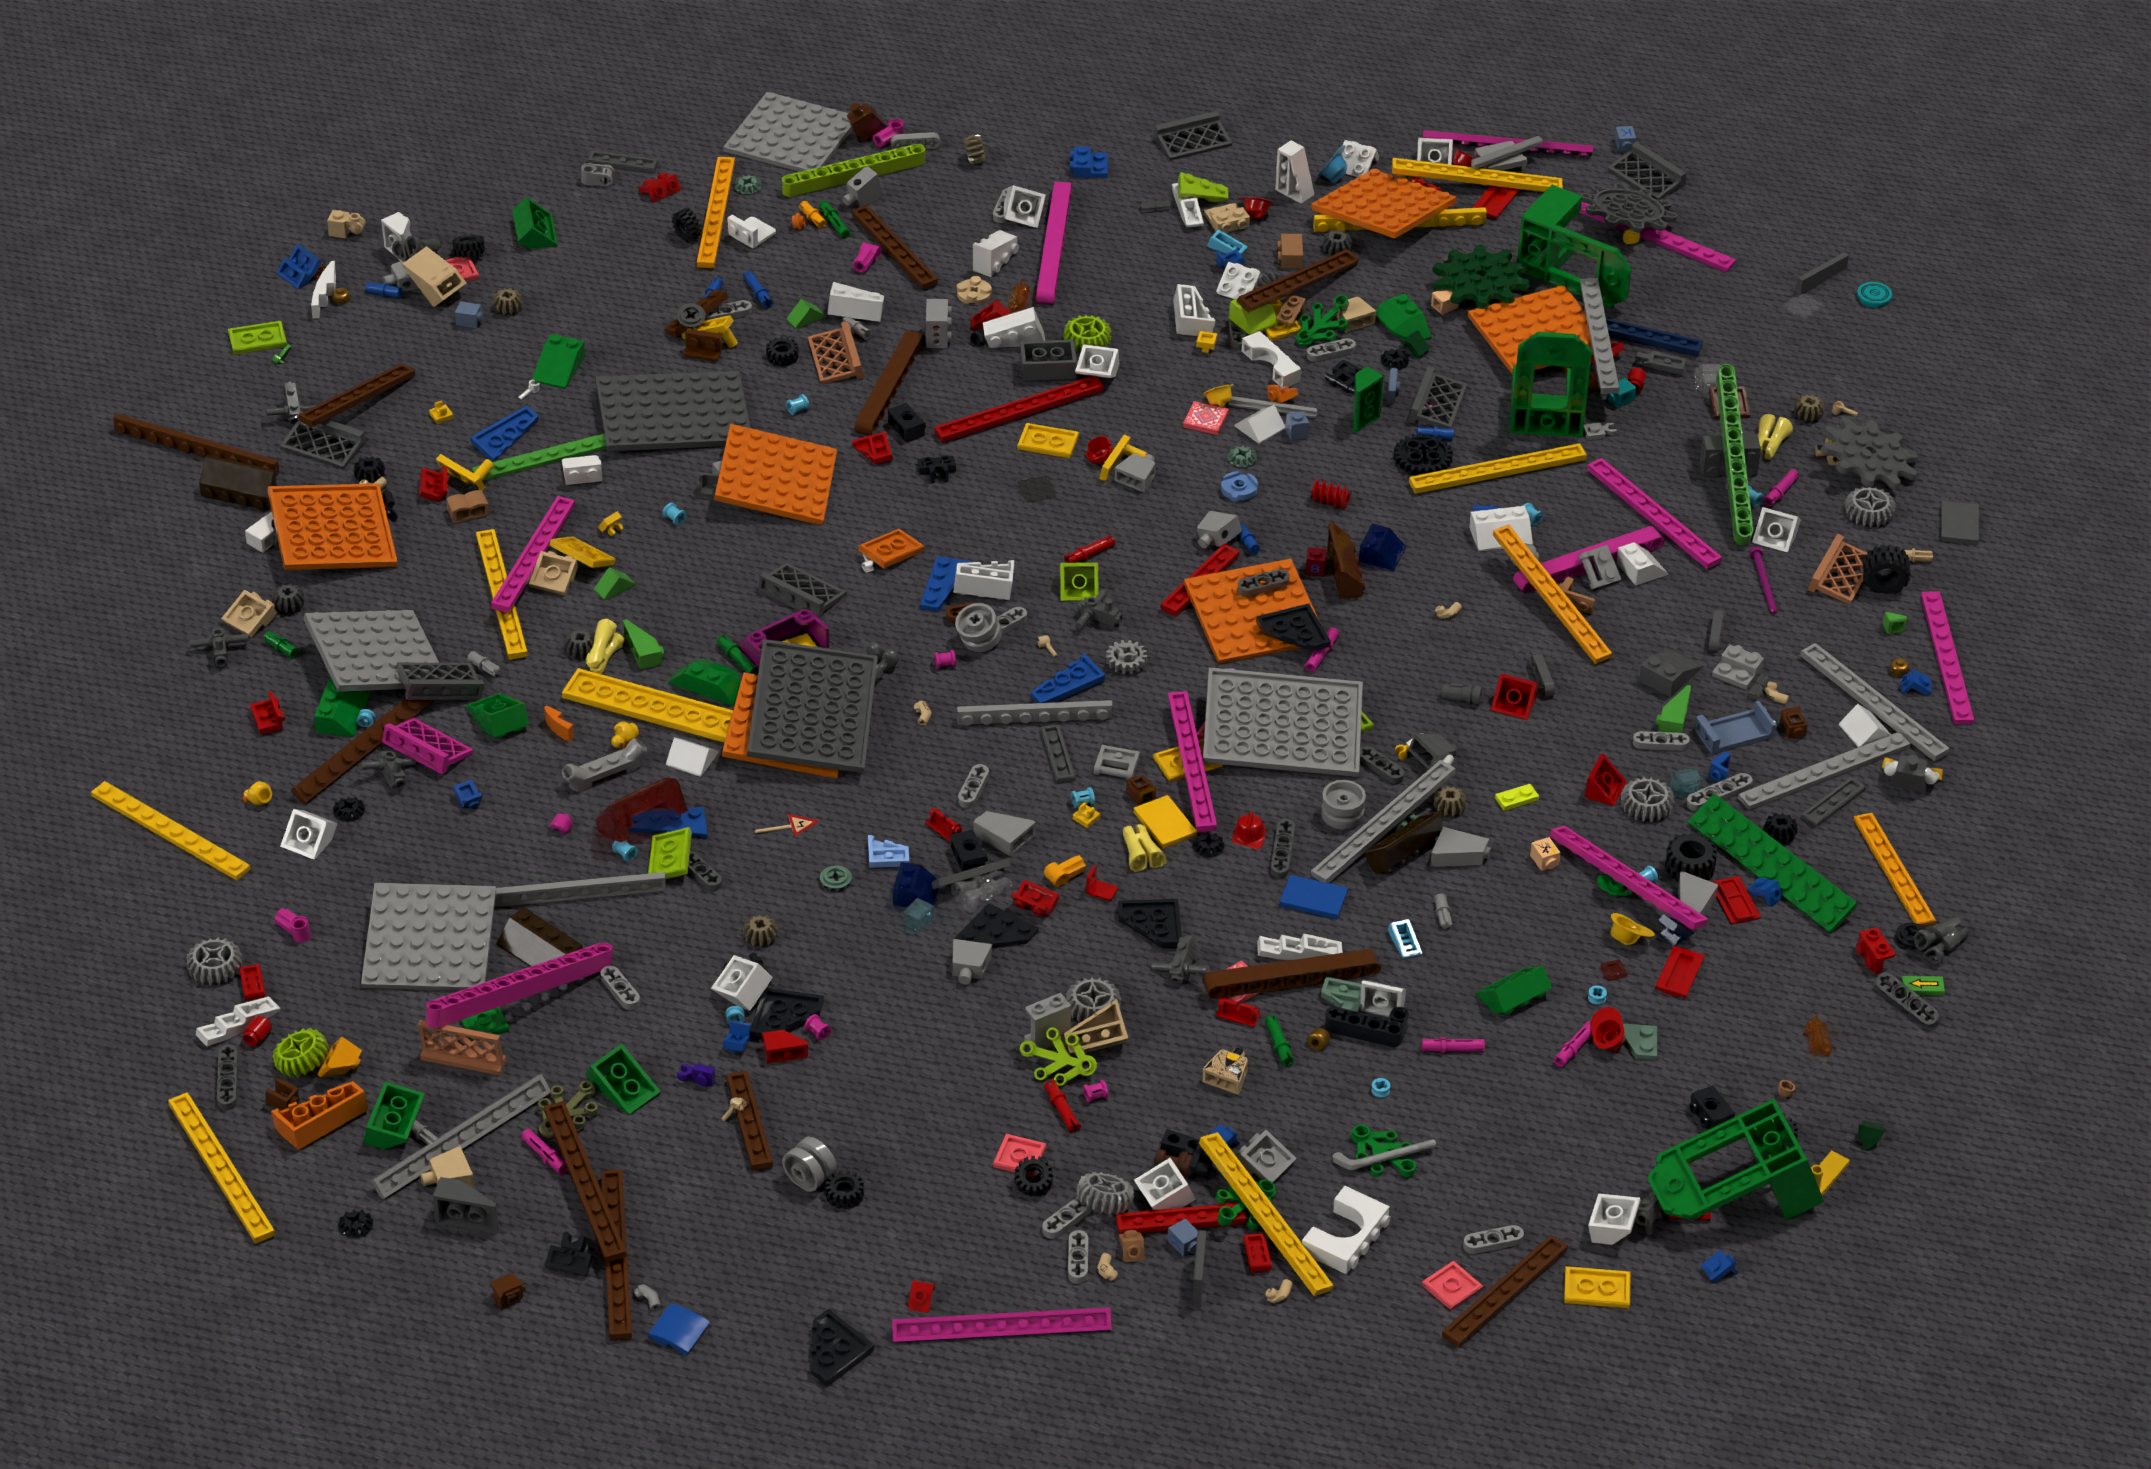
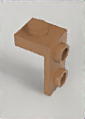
M1292 294L1288 295L1276 317V321L1293 325L1298 315L1302 316L1306 313V299Z
M1566 577L1565 581L1559 584L1561 590L1578 610L1593 614L1595 599L1572 592L1574 579Z

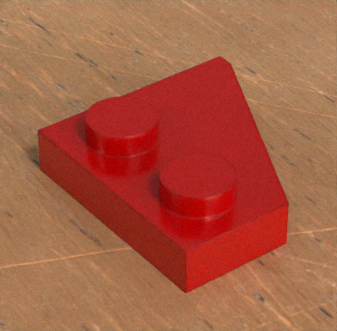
M886 432L851 440L853 447L875 465L893 460Z

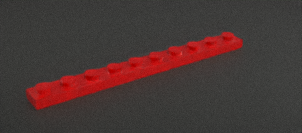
M1091 376L935 426L934 433L944 443L1102 392L1104 385L1096 376Z

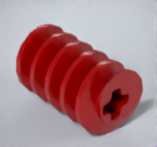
M1319 479L1315 480L1311 490V498H1313L1314 502L1320 500V503L1324 504L1327 501L1328 506L1334 504V507L1338 508L1341 506L1343 510L1347 508L1352 495V490L1347 492V486L1340 490V485L1337 484L1334 489L1333 483L1330 482L1327 487L1325 480L1319 485Z

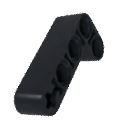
M1330 1007L1325 1012L1324 1027L1331 1033L1389 1047H1398L1402 1044L1408 1028L1409 1012L1404 1007H1395L1391 1010L1388 1019L1340 1007Z

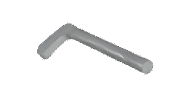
M1432 1139L1358 1160H1351L1342 1153L1337 1152L1333 1155V1162L1346 1169L1355 1170L1436 1147V1142Z

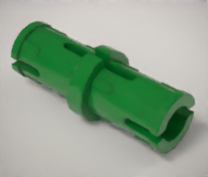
M268 631L264 635V641L272 645L276 651L286 654L291 659L297 657L299 649L288 643L287 639L277 636L272 631Z

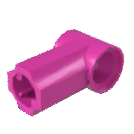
M892 119L889 121L887 128L873 135V141L876 146L881 148L890 143L894 135L904 134L903 121Z
M863 242L859 254L853 262V268L862 273L867 271L872 262H877V257H880L881 247Z
M284 908L277 911L274 917L275 923L290 933L294 941L303 943L311 938L309 923L306 917L297 916Z

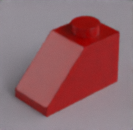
M995 300L971 318L970 329L984 330L983 322L1009 315L1011 311L998 300Z
M785 1030L762 1033L767 1064L808 1057L807 1041Z

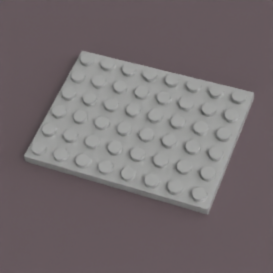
M1209 667L1203 763L1358 777L1363 682Z

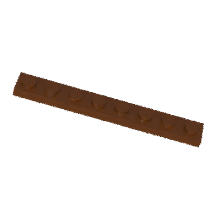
M867 205L852 210L854 219L922 290L938 285L937 277Z
M401 363L299 414V421L311 428L414 377L415 370Z
M1552 1234L1548 1236L1442 1331V1337L1456 1347H1461L1566 1253L1568 1245Z

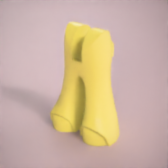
M1765 414L1760 418L1758 424V438L1761 446L1760 455L1765 451L1764 458L1771 460L1781 442L1792 434L1793 426L1788 419L1779 417L1775 426L1774 415Z
M603 619L597 623L594 644L586 657V664L590 667L591 672L598 674L604 672L612 654L623 647L624 637L615 633L617 625L609 619Z
M1142 824L1136 825V834L1132 826L1123 828V836L1129 850L1130 870L1134 872L1142 871L1147 868V862H1149L1152 868L1162 867L1167 863L1165 854L1152 841L1145 826Z

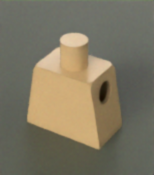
M1360 297L1348 299L1349 306L1347 310L1339 311L1336 314L1338 320L1342 318L1347 320L1348 328L1344 330L1345 333L1375 324L1376 310Z
M461 1146L431 1158V1171L420 1174L423 1186L434 1183L437 1186L440 1177L461 1180L470 1187H474L473 1173Z

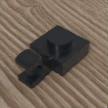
M386 489L382 493L387 517L389 516L391 521L394 522L398 518V514L393 509L396 503L392 492Z

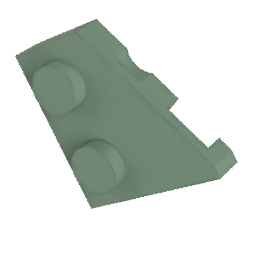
M1326 977L1321 990V997L1337 1007L1359 1012L1362 984Z
M1623 1024L1625 1043L1631 1048L1635 1059L1657 1060V1026Z

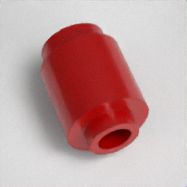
M1633 368L1629 371L1627 380L1636 387V394L1643 389L1646 373L1640 368Z
M256 1016L243 1032L242 1038L244 1042L252 1047L257 1044L259 1045L272 1030L270 1021L266 1017Z

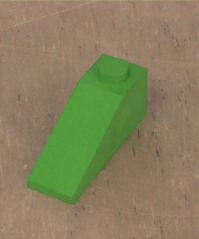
M627 619L623 620V632L639 668L644 669L661 665L662 657H664L663 647L659 646L657 640Z
M1687 685L1663 707L1662 714L1657 715L1656 726H1659V732H1683L1691 685Z

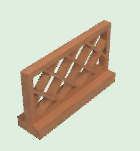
M848 321L841 323L842 328L808 337L821 384L854 376L857 379H864ZM840 335L837 340L832 339V337ZM813 341H822L820 344L813 343ZM827 343L832 344L830 348L825 347ZM837 346L843 347L840 351L835 350ZM820 350H821V351H825V353L823 354V356H822V355H819V354H817V353H818ZM830 354L836 355L833 359L828 358ZM841 357L846 358V359L844 360V362H841V361H838V360H839ZM823 362L829 363L826 367L820 365ZM833 365L839 366L836 370L831 369ZM844 368L851 370L847 372H841ZM826 373L832 374L829 377L823 378Z
M1837 534L1813 575L1807 590L1815 592L1817 589L1840 601L1851 604L1864 581L1862 562L1859 558H1863L1864 555H1867V552L1843 542L1844 536ZM1842 550L1849 551L1851 555H1845ZM1854 559L1857 564L1850 565L1848 560ZM1837 561H1843L1845 565L1838 566ZM1853 569H1860L1862 573L1856 574ZM1848 570L1850 575L1844 576L1842 571ZM1837 572L1838 577H1832L1830 573ZM1847 580H1854L1856 584L1849 585ZM1842 581L1844 586L1838 587L1836 582ZM1830 583L1833 588H1828L1823 584ZM1848 591L1850 597L1843 595L1841 592Z
M419 1021L418 1028L422 1045L421 1060L494 1075L501 1074L507 1060L506 1055L502 1054L500 1035L449 1025L432 1028L426 1025V1021ZM440 1036V1037H441L442 1039H444L445 1041L442 1042V1041H441L440 1039H438L437 1037ZM466 1037H471L474 1041H470ZM460 1040V1041H461L462 1043H464L465 1045L462 1046V1045H461L460 1043H458L457 1041ZM486 1041L494 1042V1044H493V1045H490V1044H489L488 1042H486ZM477 1044H480L485 1049L482 1050Z

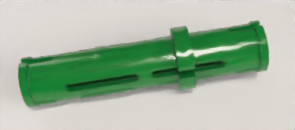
M822 201L819 204V208L824 213L825 219L830 221L842 239L850 237L851 232L838 216L837 210L832 208L828 201Z
M723 634V637L720 635L717 638L716 643L725 651V654L731 657L746 673L758 674L759 668L740 651L736 643L731 642L725 634Z
M1269 1015L1265 1018V1024L1274 1042L1275 1053L1279 1055L1281 1064L1286 1067L1287 1063L1289 1067L1294 1063V1058L1290 1051L1291 1046L1284 1037L1277 1016L1273 1015L1272 1018V1015Z

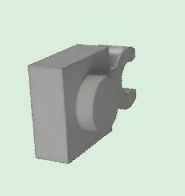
M1601 423L1584 425L1583 428L1588 441L1604 439L1605 435L1614 436L1617 433V430L1614 429V423H1607L1604 426Z

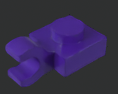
M696 1063L693 1067L688 1064H681V1072H677V1079L680 1081L693 1079V1082L700 1086L707 1085L713 1087L715 1083V1068Z

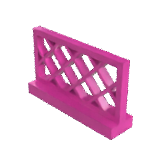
M416 718L396 726L391 723L384 725L382 743L440 774L447 772V766L473 753L472 748Z

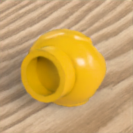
M617 723L614 726L615 736L612 738L611 744L615 748L624 749L625 745L627 746L632 739L638 737V727L634 723Z
M260 781L255 782L243 793V802L250 801L255 806L264 805L272 798L270 786Z

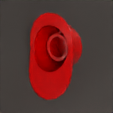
M1453 147L1456 150L1453 164L1472 167L1471 161L1475 158Z
M1237 197L1245 202V211L1252 219L1266 216L1269 207L1274 205L1270 200L1262 198Z
M1253 811L1242 815L1234 827L1232 843L1260 849L1264 843L1266 827L1262 819L1254 815Z
M1604 1007L1598 1010L1591 1019L1593 1041L1598 1048L1616 1053L1618 1048L1625 1042L1622 1017L1619 1011L1613 1007Z

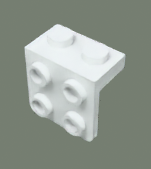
M1347 140L1343 143L1346 146L1342 154L1347 164L1346 175L1358 178L1369 171L1372 161L1377 162L1379 159L1377 149L1372 146H1365Z
M734 215L727 218L728 235L753 249L776 234V229L755 217H749L745 221Z
M1228 262L1216 292L1219 295L1237 299L1239 296L1254 290L1255 283L1258 282V278L1262 277V274L1257 269H1250L1238 263Z
M598 456L564 458L562 460L566 485L602 481L601 460H599Z

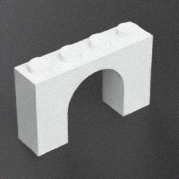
M1344 1186L1334 1199L1333 1212L1355 1222L1361 1228V1231L1354 1236L1340 1238L1312 1227L1303 1238L1302 1244L1313 1259L1347 1274L1351 1268L1354 1269L1357 1266L1361 1254L1365 1255L1371 1241L1375 1242L1381 1228L1388 1226L1391 1218L1389 1216L1390 1206Z

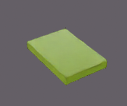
M281 321L228 329L233 354L287 346Z
M690 827L652 836L648 874L664 872L665 879L688 874L692 836Z

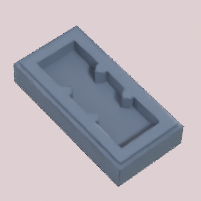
M1397 368L1390 369L1388 404L1395 403V393L1399 392L1400 382H1397Z

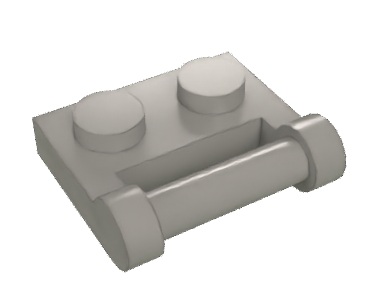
M1608 545L1578 555L1590 580L1591 590L1621 580ZM1590 557L1592 559V562L1594 564L1600 581H1598L1596 578V575L1589 560Z
M1102 745L1094 766V774H1106L1129 780L1134 776L1140 752ZM1103 765L1114 766V767H1119V768H1125V769H1128V770H1122V769H1116V768H1111V767H1105V766H1103Z

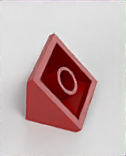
M1500 673L1490 710L1528 720L1536 703L1538 683Z
M1604 753L1600 754L1587 778L1585 798L1614 806L1627 781Z

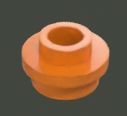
M800 213L792 216L794 229L802 230V226H805L804 216H801Z

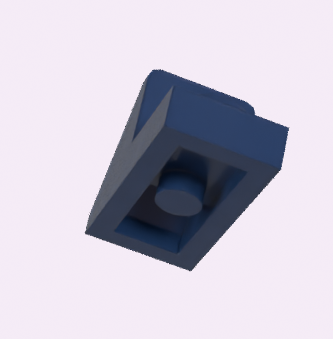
M1665 914L1659 919L1664 924V930L1659 936L1672 946H1676L1695 933L1680 921Z

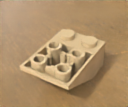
M427 246L401 264L434 307L466 284V281L456 268Z

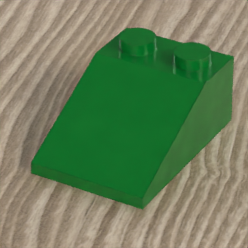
M551 334L544 344L532 380H535L536 383L566 389L585 358V341Z
M502 693L466 705V709L484 731L495 738L504 737L506 733L511 731H521L524 726L530 725L525 704Z
M620 1044L593 1063L585 1073L597 1090L628 1115L661 1092L623 1044Z

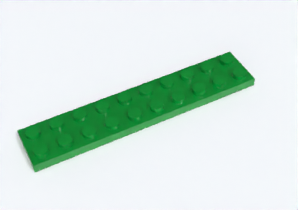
M1715 793L1687 821L1693 828L1758 878L1778 880L1781 895L1830 934L1858 907L1857 902Z

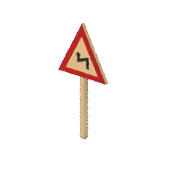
M788 814L790 825L757 829L755 833L792 828L794 835L797 836L819 822V820Z

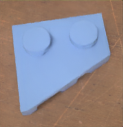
M868 835L869 868L909 866L908 846L895 844L888 840H885L883 843L874 840V836Z

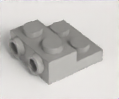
M1729 644L1721 655V661L1713 670L1712 677L1747 690L1763 668L1764 658L1757 652L1750 653L1739 645L1732 646Z
M1267 1130L1261 1135L1256 1133L1249 1141L1250 1145L1248 1147L1244 1145L1236 1153L1238 1160L1250 1175L1255 1173L1261 1180L1266 1179L1274 1182L1297 1159Z

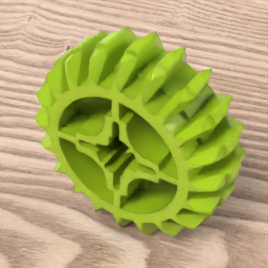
M1087 315L1085 317L1078 316V318H1072V321H1068L1067 325H1065L1063 338L1064 340H1074L1075 352L1082 351L1083 344L1107 347L1111 341V328L1104 319L1100 320V317L1095 318L1093 315L1091 317Z
M303 1028L301 1031H295L294 1034H288L287 1038L281 1039L282 1042L276 1045L277 1048L273 1050L274 1055L272 1057L277 1070L284 1076H289L290 1078L294 1076L299 1077L301 1074L306 1075L307 1072L313 1071L315 1067H320V1063L324 1062L325 1057L328 1056L327 1051L329 1048L324 1035L318 1032L317 1029L312 1030L309 1028L305 1030Z

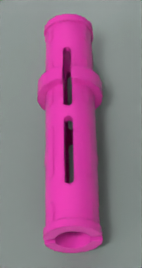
M1789 470L1775 487L1772 486L1769 493L1763 498L1765 506L1772 507L1778 499L1780 500L1784 496V492L1799 478V475H1796L1798 474L1796 470Z
M1328 629L1326 634L1331 641L1330 647L1314 651L1304 665L1306 670L1315 672L1327 652L1332 650L1335 640L1340 635L1337 629Z
M1590 1021L1586 1022L1553 1058L1557 1066L1564 1067L1571 1057L1574 1058L1578 1054L1580 1047L1592 1036Z
M1440 1037V1039L1422 1038L1421 1041L1422 1052L1435 1051L1445 1054V1052L1450 1051L1484 1052L1485 1049L1484 1039H1445V1037Z
M526 1129L521 1134V1139L543 1158V1162L547 1166L550 1165L559 1175H563L568 1171L565 1162L559 1157V1153L547 1146L531 1129Z

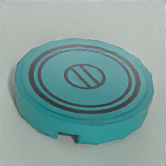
M1867 282L1858 287L1857 298L1868 307L1879 308V306H1887L1891 302L1892 291L1882 283Z

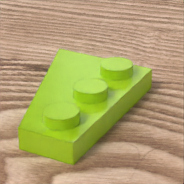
M1182 172L1178 176V198L1184 199L1185 196H1190L1191 198H1197V200L1198 198H1205L1211 202H1227L1228 187Z

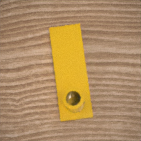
M731 315L706 320L701 323L700 327L695 326L693 328L694 330L722 334L729 348L736 346L738 343L729 328L733 323ZM686 331L681 334L683 339H685Z
M1123 435L1102 466L1099 479L1107 481L1123 455L1131 456L1132 454H1137L1144 457L1147 452L1129 445L1130 437Z
M442 454L436 458L441 469L443 466H446L449 474L466 484L474 483L479 488V491L485 489L482 480L495 466L489 459H486L472 473Z
M1832 1150L1820 1165H1813L1811 1167L1822 1196L1850 1162L1849 1159Z

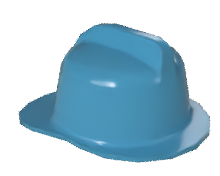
M1345 145L1337 150L1329 163L1319 172L1318 177L1323 175L1332 183H1336L1345 175L1347 164L1342 157Z

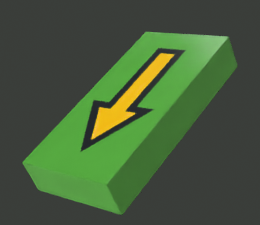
M1902 976L1901 982L1917 995L1944 996L1945 994L1942 976ZM1903 989V995H1906L1905 989Z

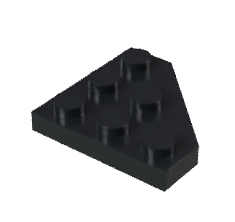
M1310 604L1256 616V623L1263 635L1311 651L1328 648L1331 645L1329 637Z
M1178 899L1118 901L1120 922L1161 948H1177L1179 939L1182 937Z
M988 903L954 939L992 944V948L1006 947L1009 944L1016 943L1021 945L1027 944L1039 932V927Z
M766 988L761 994L750 1030V1037L763 1039L762 1033L777 1030L788 1032L804 1024L810 1016L814 1014L820 1016L824 1004V996Z
M827 1309L813 1320L811 1373L824 1385L828 1386L874 1351V1344L830 1309Z

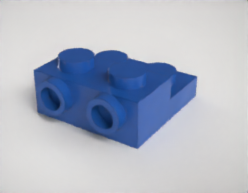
M1074 147V151H1070V171H1073V177L1107 178L1108 153H1091V147Z

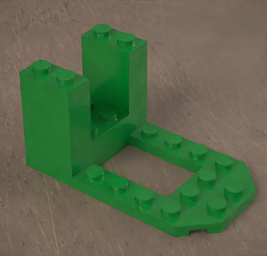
M1552 184L1521 216L1517 263L1525 262L1528 264L1529 272L1526 275L1556 287L1564 285L1569 292L1582 297L1580 279L1582 278L1559 270L1575 252L1597 260L1595 278H1598L1603 305L1610 308L1619 302L1625 301L1629 297L1632 268L1617 248L1565 228L1581 211L1583 196Z
M1537 332L1518 345L1516 365H1513L1511 382L1510 433L1583 437L1592 349L1576 334ZM1535 365L1571 367L1567 368L1565 396L1532 394Z
M1775 1099L1659 1153L1655 1160L1656 1165L1653 1171H1650L1647 1178L1665 1214L1690 1220L1707 1214L1767 1184L1770 1185L1776 1202L1786 1220L1825 1202L1810 1164ZM1745 1138L1756 1165L1701 1190L1688 1164Z

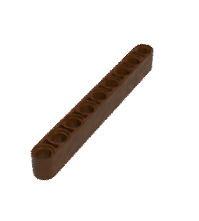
M906 330L857 417L855 432L872 435L877 430L879 421L883 419L885 410H888L891 404V399H894L898 392L896 391L897 388H900L904 381L902 380L903 377H906L908 374V368L913 365L915 356H918L921 350V345H924L925 334Z
M1365 949L1213 971L1205 974L1202 982L1208 996L1211 999H1219L1322 984L1326 977L1348 980L1369 976L1372 973L1378 974L1381 970V965L1374 950Z

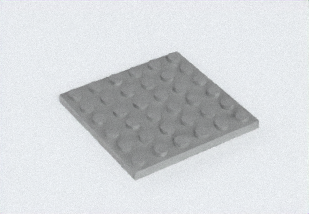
M766 92L724 145L723 151L802 172L825 166L852 129L847 118L848 113Z
M413 610L305 613L304 622L338 692L406 689L396 668L397 662L439 663Z
M374 883L361 987L461 991L486 982L496 886Z

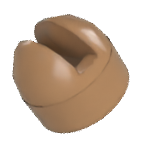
M1788 1080L1780 1081L1777 1089L1779 1096L1782 1098L1791 1097L1795 1091V1085Z

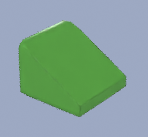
M1885 612L1883 626L1888 634L1905 632L1907 616Z

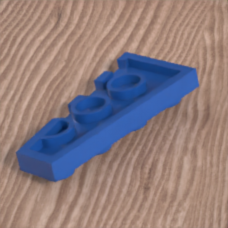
M526 405L471 436L470 443L489 460L495 462L538 422L539 416Z
M937 556L920 603V609L939 612L954 590L957 563H971L973 561Z
M1083 653L1078 661H1072L1068 664L1067 669L1057 672L1053 679L1046 680L1032 690L1030 698L1035 703H1055L1105 681V674Z
M704 807L625 813L627 832L666 833L690 827L692 836H701V838L708 839Z

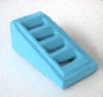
M1219 229L1210 238L1207 246L1226 254L1240 248L1238 252L1242 255L1247 249L1246 245Z
M1410 920L1390 923L1388 932L1401 957L1405 959L1422 955ZM1412 943V945L1404 946L1403 944ZM1408 949H1415V951L1406 952Z

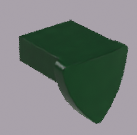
M1418 330L1401 342L1403 346L1406 345L1416 358H1419L1431 348Z
M1866 1120L1859 1124V1137L1866 1150L1873 1147L1881 1139L1884 1133V1124Z

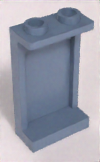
M1755 701L1754 709L1711 721H1707L1704 715L1696 716L1694 730L1711 754L1774 738L1775 730L1777 729L1775 720L1770 717L1767 709L1762 706L1760 701Z

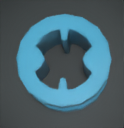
M362 709L356 719L357 724L360 727H370L374 724L376 715L369 709Z
M1592 986L1589 989L1588 1000L1591 1003L1600 1005L1606 1001L1607 991L1604 987Z
M731 1006L726 1010V1021L729 1025L731 1021L744 1022L745 1016L742 1007Z
M1384 1078L1375 1079L1372 1082V1094L1379 1098L1388 1096L1390 1093V1082Z

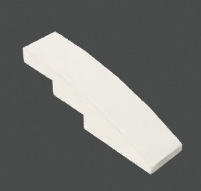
M1178 183L1172 184V191L1186 228L1203 226L1204 223L1197 198H1191L1190 196H1185L1184 199L1178 198Z
M331 261L317 281L311 304L313 318H320V307H327L328 296H332V292L335 290V261Z
M1303 934L1301 939L1281 935L1279 940L1259 936L1257 948L1258 956L1280 960H1296L1342 953V942Z
M270 997L235 1005L232 1013L215 1017L214 1024L197 1028L195 1035L206 1046H210L243 1032L256 1016L268 1019L278 1013L280 1007Z

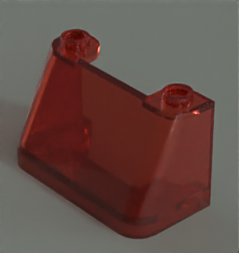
M665 777L613 801L596 819V826L600 835L620 843L629 839L627 831L629 827L635 826L632 816L651 807L660 808L664 806L665 809H673L679 815L687 812L688 809L678 780L672 777Z

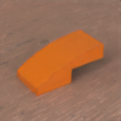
M546 705L544 707V714L547 725L558 736L570 742L574 738L573 724L562 720V712Z

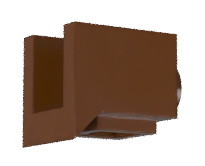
M1800 706L1783 708L1780 725L1787 738L1806 736L1808 725L1801 714Z
M1144 775L1139 777L1133 776L1127 781L1126 793L1140 806L1142 805L1144 794L1152 801L1156 800V785H1152Z
M278 1077L275 1080V1091L268 1088L265 1093V1105H272L280 1110L289 1108L288 1105L294 1102L299 1104L300 1101L299 1088Z
M514 1272L490 1282V1286L494 1290L491 1296L501 1311L505 1305L508 1306L520 1301L523 1298L522 1292L526 1291L523 1281L521 1279L518 1280Z

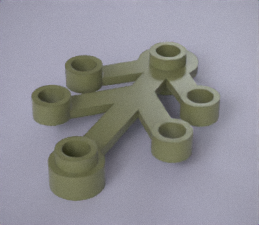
M590 1081L581 1082L576 1095L566 1104L576 1129H583L586 1126L584 1116H595L598 1113V1105L595 1102H588L584 1108L575 1109L584 1098L588 1099L595 1095V1086ZM559 1085L553 1086L551 1088V1097L555 1103L563 1101V1087ZM544 1098L538 1102L539 1110L542 1112L544 1120L539 1126V1132L546 1138H553L554 1135L551 1128H548L550 1125L543 1106L550 1105L551 1101Z

